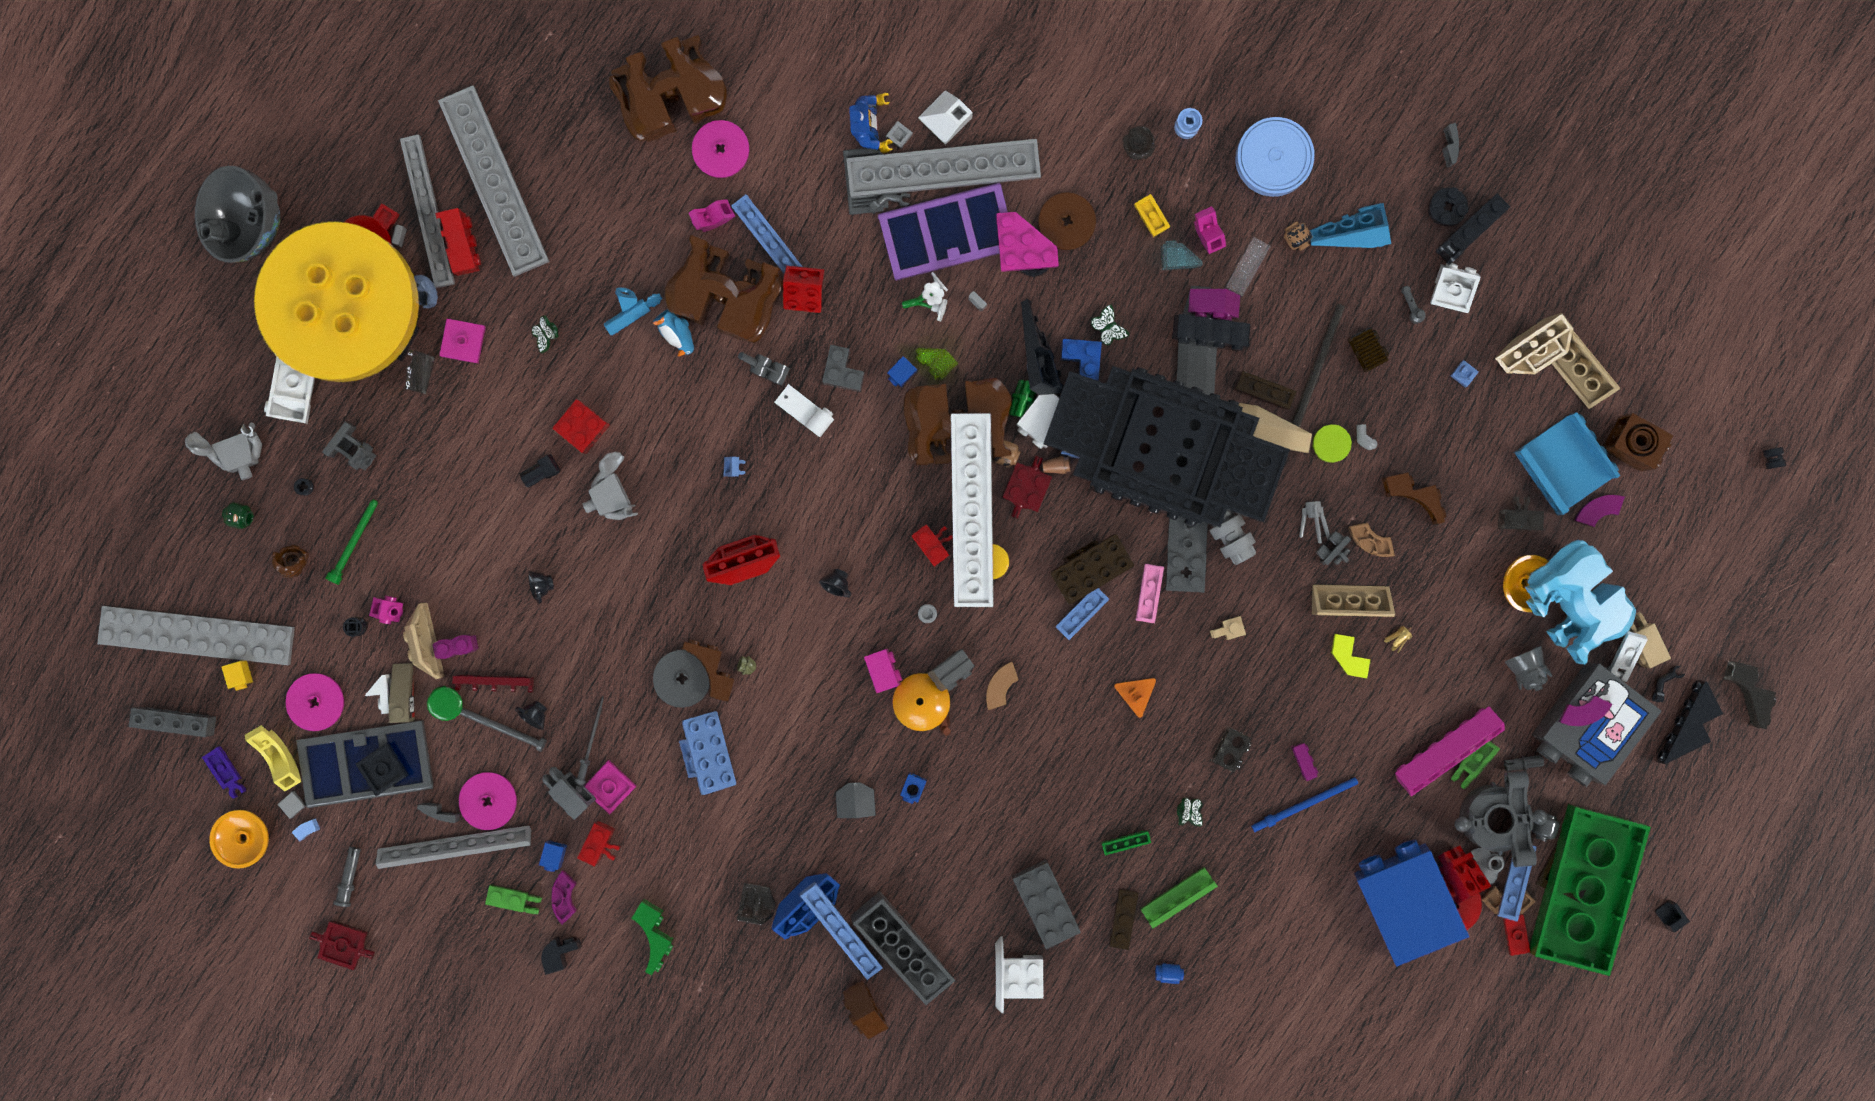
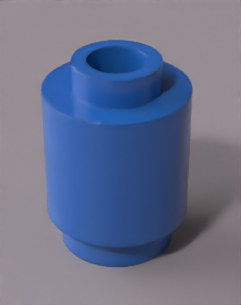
M1166 963L1156 965V981L1169 984H1179L1180 980L1183 981L1184 969H1180V965Z

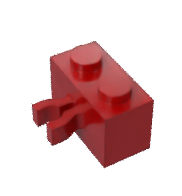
M926 524L914 533L912 538L935 567L950 556L942 546V543L953 539V536L950 535L948 538L938 540L947 528L944 526L937 535H934Z
M600 821L595 822L577 859L595 867L604 853L609 859L614 861L616 856L612 855L606 848L617 851L621 848L617 844H609L615 828Z

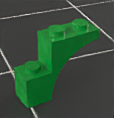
M644 899L631 919L636 921L647 935L650 945V959L645 972L652 976L654 971L659 972L664 963L661 961L665 954L668 956L674 947L671 944L674 938L654 927H659L664 917L661 915L664 910Z

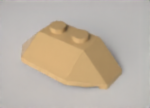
M1562 313L1547 317L1513 339L1495 359L1506 373L1535 375L1568 353L1573 327Z
M420 603L404 627V640L409 645L408 657L414 666L435 679L443 678L445 675L441 659L435 658L433 644L437 641L428 603Z

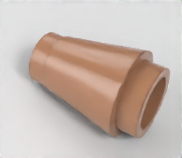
M1063 455L1043 461L1044 473L1067 474V472H1071L1070 457Z

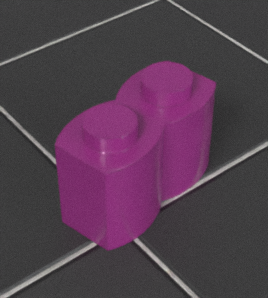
M470 634L457 636L454 639L439 640L433 644L435 658L437 659L469 654L479 649L476 635Z

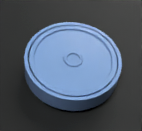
M1282 117L1262 119L1253 124L1240 139L1235 155L1236 168L1242 181L1254 192L1270 197L1283 196L1296 190L1309 176L1314 164L1313 143L1308 133L1292 120Z

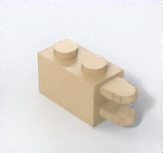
M1636 613L1635 617L1640 627L1636 628L1633 622L1629 631L1647 637V642L1637 660L1643 668H1652L1671 659L1656 625L1647 623L1642 613Z

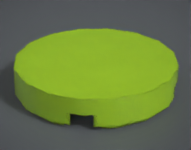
M1331 424L1322 427L1316 432L1313 437L1312 446L1319 459L1324 462L1334 463L1343 460L1349 454L1352 441L1349 433L1344 428Z

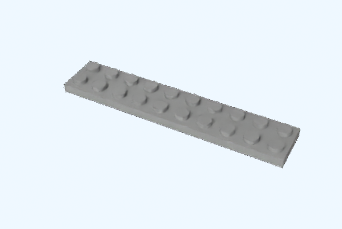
M470 86L438 100L512 275L516 277L550 262L475 87Z
M1037 139L846 158L851 198L1041 178Z
M102 606L97 644L290 665L295 627Z

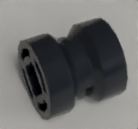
M1783 447L1763 450V455L1767 460L1765 463L1766 469L1787 466L1786 460L1783 459Z
M360 617L348 618L343 624V631L351 637L362 636L368 628L365 619Z

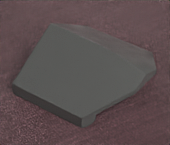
M861 782L847 783L836 791L837 818L876 816L873 788Z

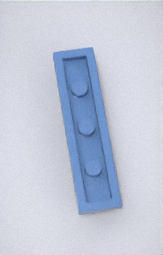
M1511 859L1497 916L1518 922L1532 866L1515 867Z

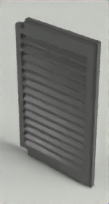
M870 148L843 150L849 215L872 213L868 209L869 205L882 195L851 198L846 158L883 155L880 150ZM888 201L877 212H884L883 208H889Z

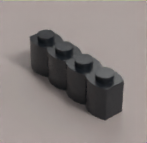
M1178 314L1174 316L1172 339L1178 340L1177 343L1189 344V341L1196 342V346L1211 344L1216 349H1225V346L1231 347L1232 351H1243V348L1249 347L1251 324Z

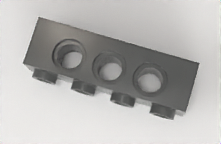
M140 706L131 708L129 727L209 737L214 735L217 716Z

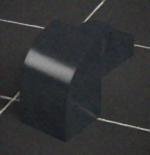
M558 936L545 946L541 956L545 975L564 970L568 966L564 953L579 949L582 946L580 938L575 940L573 937L566 938L561 943Z

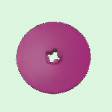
M724 120L712 121L705 124L696 133L692 143V155L697 166L705 174L715 178H726L738 173L746 164L749 157V142L742 129L734 123ZM718 145H719L720 147H722V146L724 145V150H725V152H724V153H722V152H718V153H717L718 150H717L716 147H717Z
M313 673L298 678L290 686L286 695V709L289 717L297 726L305 730L320 731L327 729L337 722L343 712V692L335 680L324 674ZM317 698V702H319V705H315L313 707V702H311V699Z
M484 772L471 777L463 785L459 795V808L462 816L470 825L481 830H493L505 825L514 815L517 806V795L513 785L504 776L493 772ZM491 797L490 802L492 805L488 804L486 806L484 798Z

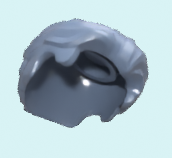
M424 275L414 276L418 290L419 305H422L423 308L435 307L438 295L434 283Z

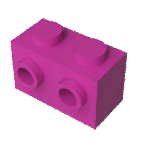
M888 649L864 657L876 693L901 685L902 677L899 670H895L893 663L896 661L892 651L889 652Z

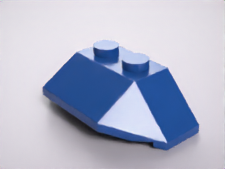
M827 873L807 876L779 903L771 928L783 939L807 932L819 921L799 894L813 882H816L832 904L835 905L840 885Z

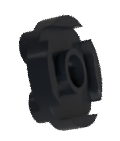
M1443 188L1431 197L1428 213L1436 224L1451 227L1464 219L1468 213V202L1464 194L1457 188ZM1445 202L1452 205L1451 212L1444 210Z

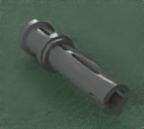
M349 847L342 880L337 884L338 892L336 900L333 901L334 905L342 907L351 906L349 901L351 893L355 889L353 881L361 851L360 848Z

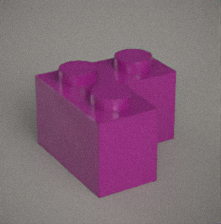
M1190 289L1188 312L1197 317L1213 315L1214 318L1232 321V318H1239L1240 295L1228 289Z

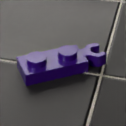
M221 746L202 757L222 789L229 788L231 798L238 797L235 793L236 788L241 793L246 792V788L237 782L241 779V776Z

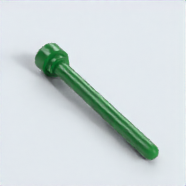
M376 500L370 501L335 569H332L331 572L328 571L325 577L328 581L337 585L341 583L343 579V573L341 572L378 505Z

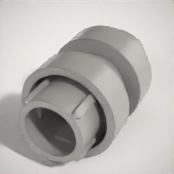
M1227 510L1221 527L1213 526L1209 531L1214 540L1221 538L1224 546L1220 550L1225 559L1230 557L1233 564L1238 565L1256 554L1252 545L1256 541L1251 532L1246 534L1243 532L1241 526L1245 522L1242 516L1239 514L1235 515L1234 512Z

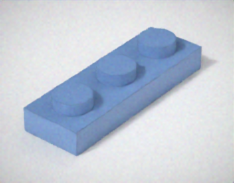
M1097 588L1087 594L1055 627L1070 640L1109 598Z

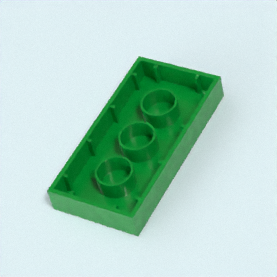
M1568 804L1553 864L1549 872L1548 884L1544 890L1529 945L1532 955L1610 976L1650 832V826L1641 822ZM1581 890H1586L1583 898L1580 899L1578 894ZM1571 892L1576 900L1564 895V893Z

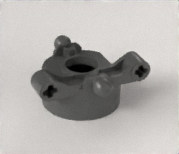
M1505 772V787L1496 785L1495 782H1490L1491 785L1480 786L1466 796L1460 808L1459 818L1455 820L1454 825L1459 832H1464L1471 842L1485 850L1497 852L1498 856L1502 855L1504 851L1511 850L1512 861L1515 867L1535 866L1537 857L1533 849L1530 831L1533 829V823L1542 825L1547 821L1548 816L1541 809L1532 812L1530 805H1528L1527 790L1529 778L1527 772ZM1498 807L1508 809L1512 816L1510 828L1503 833L1493 832L1487 822L1490 812Z

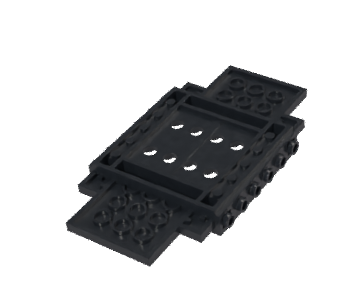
M1112 366L1106 384L1069 371L1043 444L1079 457L1073 476L1090 481V487H1093L1092 491L1099 494L1107 492L1112 494L1111 498L1122 501V499L1129 500V504L1136 507L1146 506L1148 511L1159 514L1160 511L1167 514V518L1175 521L1178 518L1185 520L1184 524L1192 527L1200 526L1204 522L1220 528L1227 510L1262 523L1265 522L1290 449L1253 436L1260 419L1259 417L1242 412L1243 407L1239 406L1240 403L1234 400L1224 401L1217 394L1210 393V395L1202 393L1203 390L1200 388L1192 387L1190 389L1185 387L1184 383L1173 380L1171 382L1165 380V376L1148 374L1146 369L1140 367L1132 368V371L1129 372ZM1155 407L1163 409L1164 414L1162 417L1157 418L1153 415L1152 411ZM1198 420L1201 425L1200 429L1197 431L1191 430L1189 427L1190 421ZM1154 425L1157 428V433L1154 436L1148 435L1146 433L1147 426ZM1191 438L1194 441V446L1191 449L1185 448L1183 446L1184 439ZM1142 443L1150 445L1151 450L1148 454L1140 452L1139 447ZM1179 456H1184L1187 459L1185 467H1179L1176 464V459ZM1134 462H1142L1144 470L1142 472L1134 471ZM1174 474L1179 475L1181 478L1180 484L1176 486L1170 483V476Z

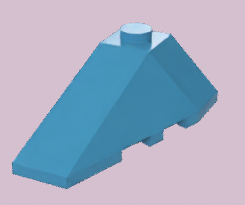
M1380 203L1358 209L1359 213L1350 217L1348 214L1344 215L1342 220L1336 223L1328 222L1310 230L1312 234L1311 245L1374 248L1391 244L1384 204Z

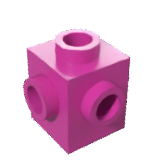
M385 596L384 599L373 597L369 616L380 619V623L391 624L392 621L399 622L403 614V603L397 602L396 597Z

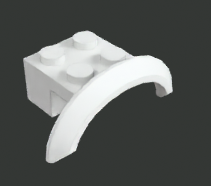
M1000 936L995 943V1007L1003 1013L1004 999L1043 998L1042 955H1023V958H1004L1003 936Z

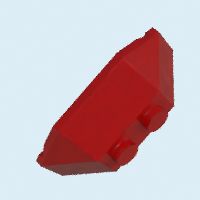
M752 535L718 547L702 566L707 582L733 585L767 573L779 559L780 553L775 539Z

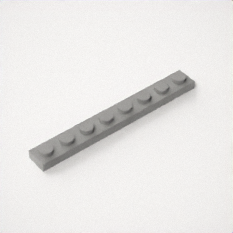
M418 134L401 138V146L434 286L441 288L454 285L455 280L446 253L445 238L442 237L440 232L443 230L441 221L435 215L438 212L421 136Z
M522 826L380 848L377 850L376 866L378 869L530 846L531 828L530 826Z

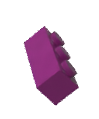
M1299 743L1292 746L1291 748L1304 780L1309 781L1318 777V770L1313 766L1312 762L1314 761L1312 756H1309L1307 744Z

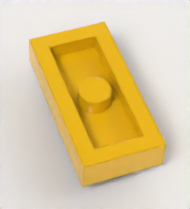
M1151 194L1134 204L1153 238L1170 228L1169 223Z

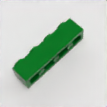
M1148 830L1101 842L1104 855H1109L1150 844L1151 839Z

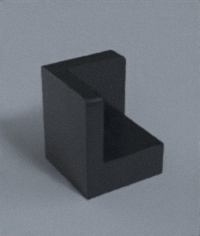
M1668 900L1654 910L1666 929L1673 933L1690 922L1679 905L1674 901Z

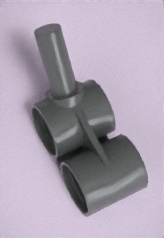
M744 352L738 354L740 360L750 364L751 368L749 371L783 386L790 368L778 362L773 363L771 359L757 354L754 358Z

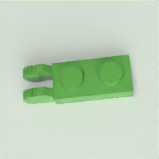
M1491 741L1487 742L1462 761L1451 780L1455 782L1464 771L1467 772L1469 776L1461 784V787L1465 790L1473 779H1476L1500 748Z
M489 885L485 904L522 913L538 914L539 909L526 906V901L539 903L542 898L524 891Z

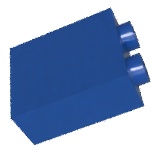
M1410 840L1395 847L1397 855L1382 861L1380 855H1374L1359 862L1361 870L1354 873L1396 967L1469 937L1430 849L1426 843L1419 846L1416 840Z

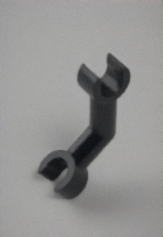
M1673 666L1670 672L1657 678L1652 701L1663 702L1665 682L1673 678L1684 677L1685 674L1677 675L1675 673L1676 669L1681 666Z

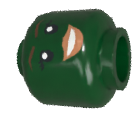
M235 502L230 503L222 511L224 523L233 528L244 529L251 525L254 514L248 505Z

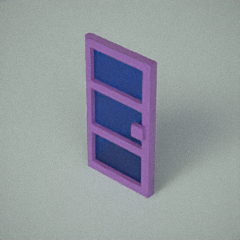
M1000 182L878 214L895 281L999 254L996 214L1008 213Z

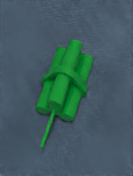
M1019 379L1015 393H1012L1013 400L1009 415L1022 418L1034 403L1036 393L1029 389V381Z

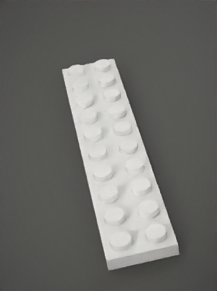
M991 413L951 414L954 607H993Z

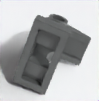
M345 421L322 453L334 458L340 452L349 459L348 464L356 470L359 468L366 470L377 455L372 452L374 448L366 442L362 444L352 436L357 427ZM355 444L358 447L357 452L354 455H352L348 451Z

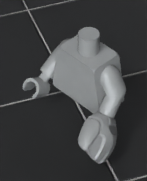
M254 423L249 424L250 429H247L245 424H243L241 434L212 444V447L197 432L187 435L185 439V446L193 454L207 456L224 471L232 473L238 471L241 480L253 477L249 467L258 464V458L262 449V443L257 433L253 432L255 429Z
M607 453L599 462L600 472L593 480L591 489L588 491L592 499L582 503L587 514L597 509L599 515L613 520H622L638 515V513L632 512V507L636 505H631L617 474L613 473L624 460V456L621 453Z

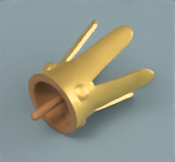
M1401 626L1397 632L1386 637L1384 642L1387 643L1397 638L1393 643L1392 651H1395L1401 645L1397 652L1399 653L1405 642L1412 638V634L1409 632L1412 628L1410 627L1407 630L1404 626Z

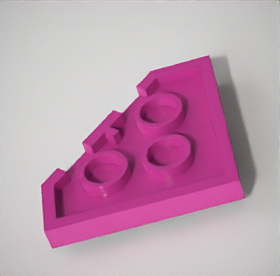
M1018 213L996 214L1001 272L1055 268L1059 266L1057 246Z

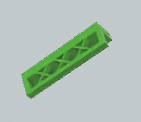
M1205 867L1141 907L1140 910L1151 927L1155 928L1218 886Z

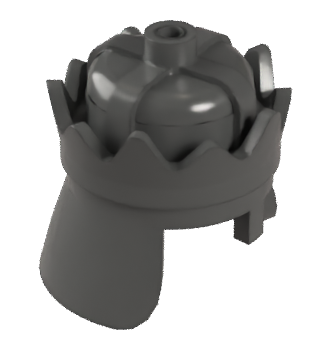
M1542 646L1505 661L1508 668L1516 676L1515 679L1519 690L1522 689L1523 684L1526 690L1534 688L1535 691L1543 689L1542 685L1548 681L1547 674L1550 677L1553 676L1544 663Z

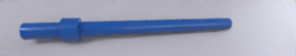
M1356 777L1347 780L1273 816L1270 814L1264 817V820L1251 825L1254 833L1267 826L1270 828L1282 819L1357 785L1358 781Z

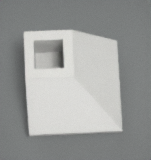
M944 91L918 118L946 145L972 119L973 112L957 97Z

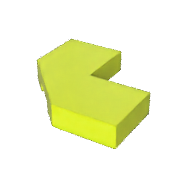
M1334 634L1331 653L1337 659L1347 675L1367 678L1370 659L1352 656L1355 637Z

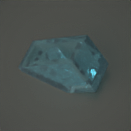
M1173 240L1166 241L1161 246L1162 270L1201 268L1203 265V261L1183 243H1177V241Z

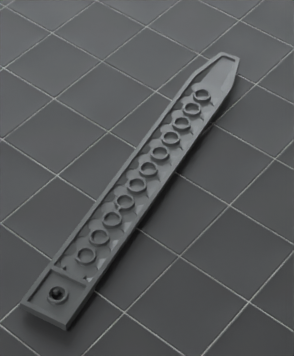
M1201 286L1190 287V289H1211L1210 287ZM1189 291L1182 314L1195 316L1194 314L1188 312L1190 297ZM1207 315V316H1206V317H1208V318L1217 319V318H1214L1213 315ZM1189 341V344L1178 343L1176 380L1184 383V386L1190 389L1192 387L1200 388L1203 390L1202 393L1207 395L1214 393L1217 349L1213 348L1211 344L1196 346V342ZM1198 420L1190 421L1189 427L1191 430L1197 431L1200 429L1201 425ZM1186 438L1183 440V446L1191 449L1194 446V441L1191 438ZM1179 456L1176 459V464L1179 467H1185L1187 459L1184 456ZM1176 474L1171 475V484L1179 485L1181 482L1180 476ZM1179 518L1177 521L1169 519L1165 591L1205 593L1208 524L1202 522L1200 526L1192 527L1184 524L1185 520ZM1185 567H1188V570L1191 571V575H1188V578H1184V575L1181 574V570H1184Z

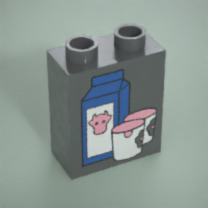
M1587 662L1531 735L1541 742L1536 750L1542 756L1555 764L1562 758L1572 766L1567 774L1585 787L1591 781L1606 786L1662 711L1601 664ZM1593 695L1613 704L1604 717L1592 724L1570 726L1559 722L1567 704L1572 706L1583 705Z

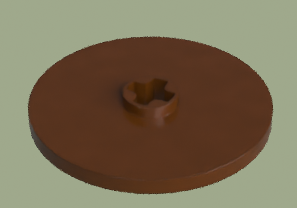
M1075 193L1054 195L1046 201L1039 214L1041 234L1057 246V249L1073 250L1086 244L1093 235L1096 226V216L1091 204L1085 198ZM1070 217V222H1072V225L1068 224L1067 226H1065L1064 221L1062 219Z

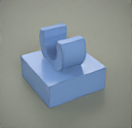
M1463 360L1450 376L1466 388L1479 371Z
M724 457V476L736 477L745 474V471L739 470V464H745V461L739 460V457Z

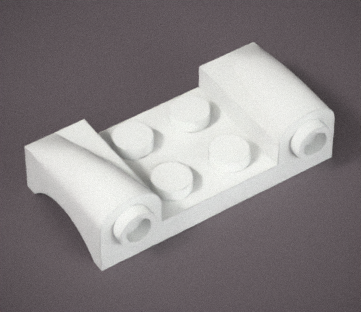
M276 357L269 400L266 401L264 408L266 416L308 424L315 378L298 372L285 364L279 357Z

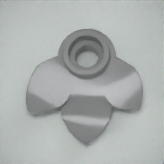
M1483 848L1471 850L1474 856L1473 859L1489 883L1493 884L1497 880L1498 872L1504 868V859L1502 856H1498L1496 853L1491 854ZM1492 860L1497 861L1495 866L1491 865Z

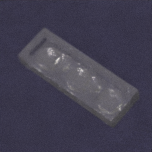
M1253 237L1225 288L1242 297L1271 246Z

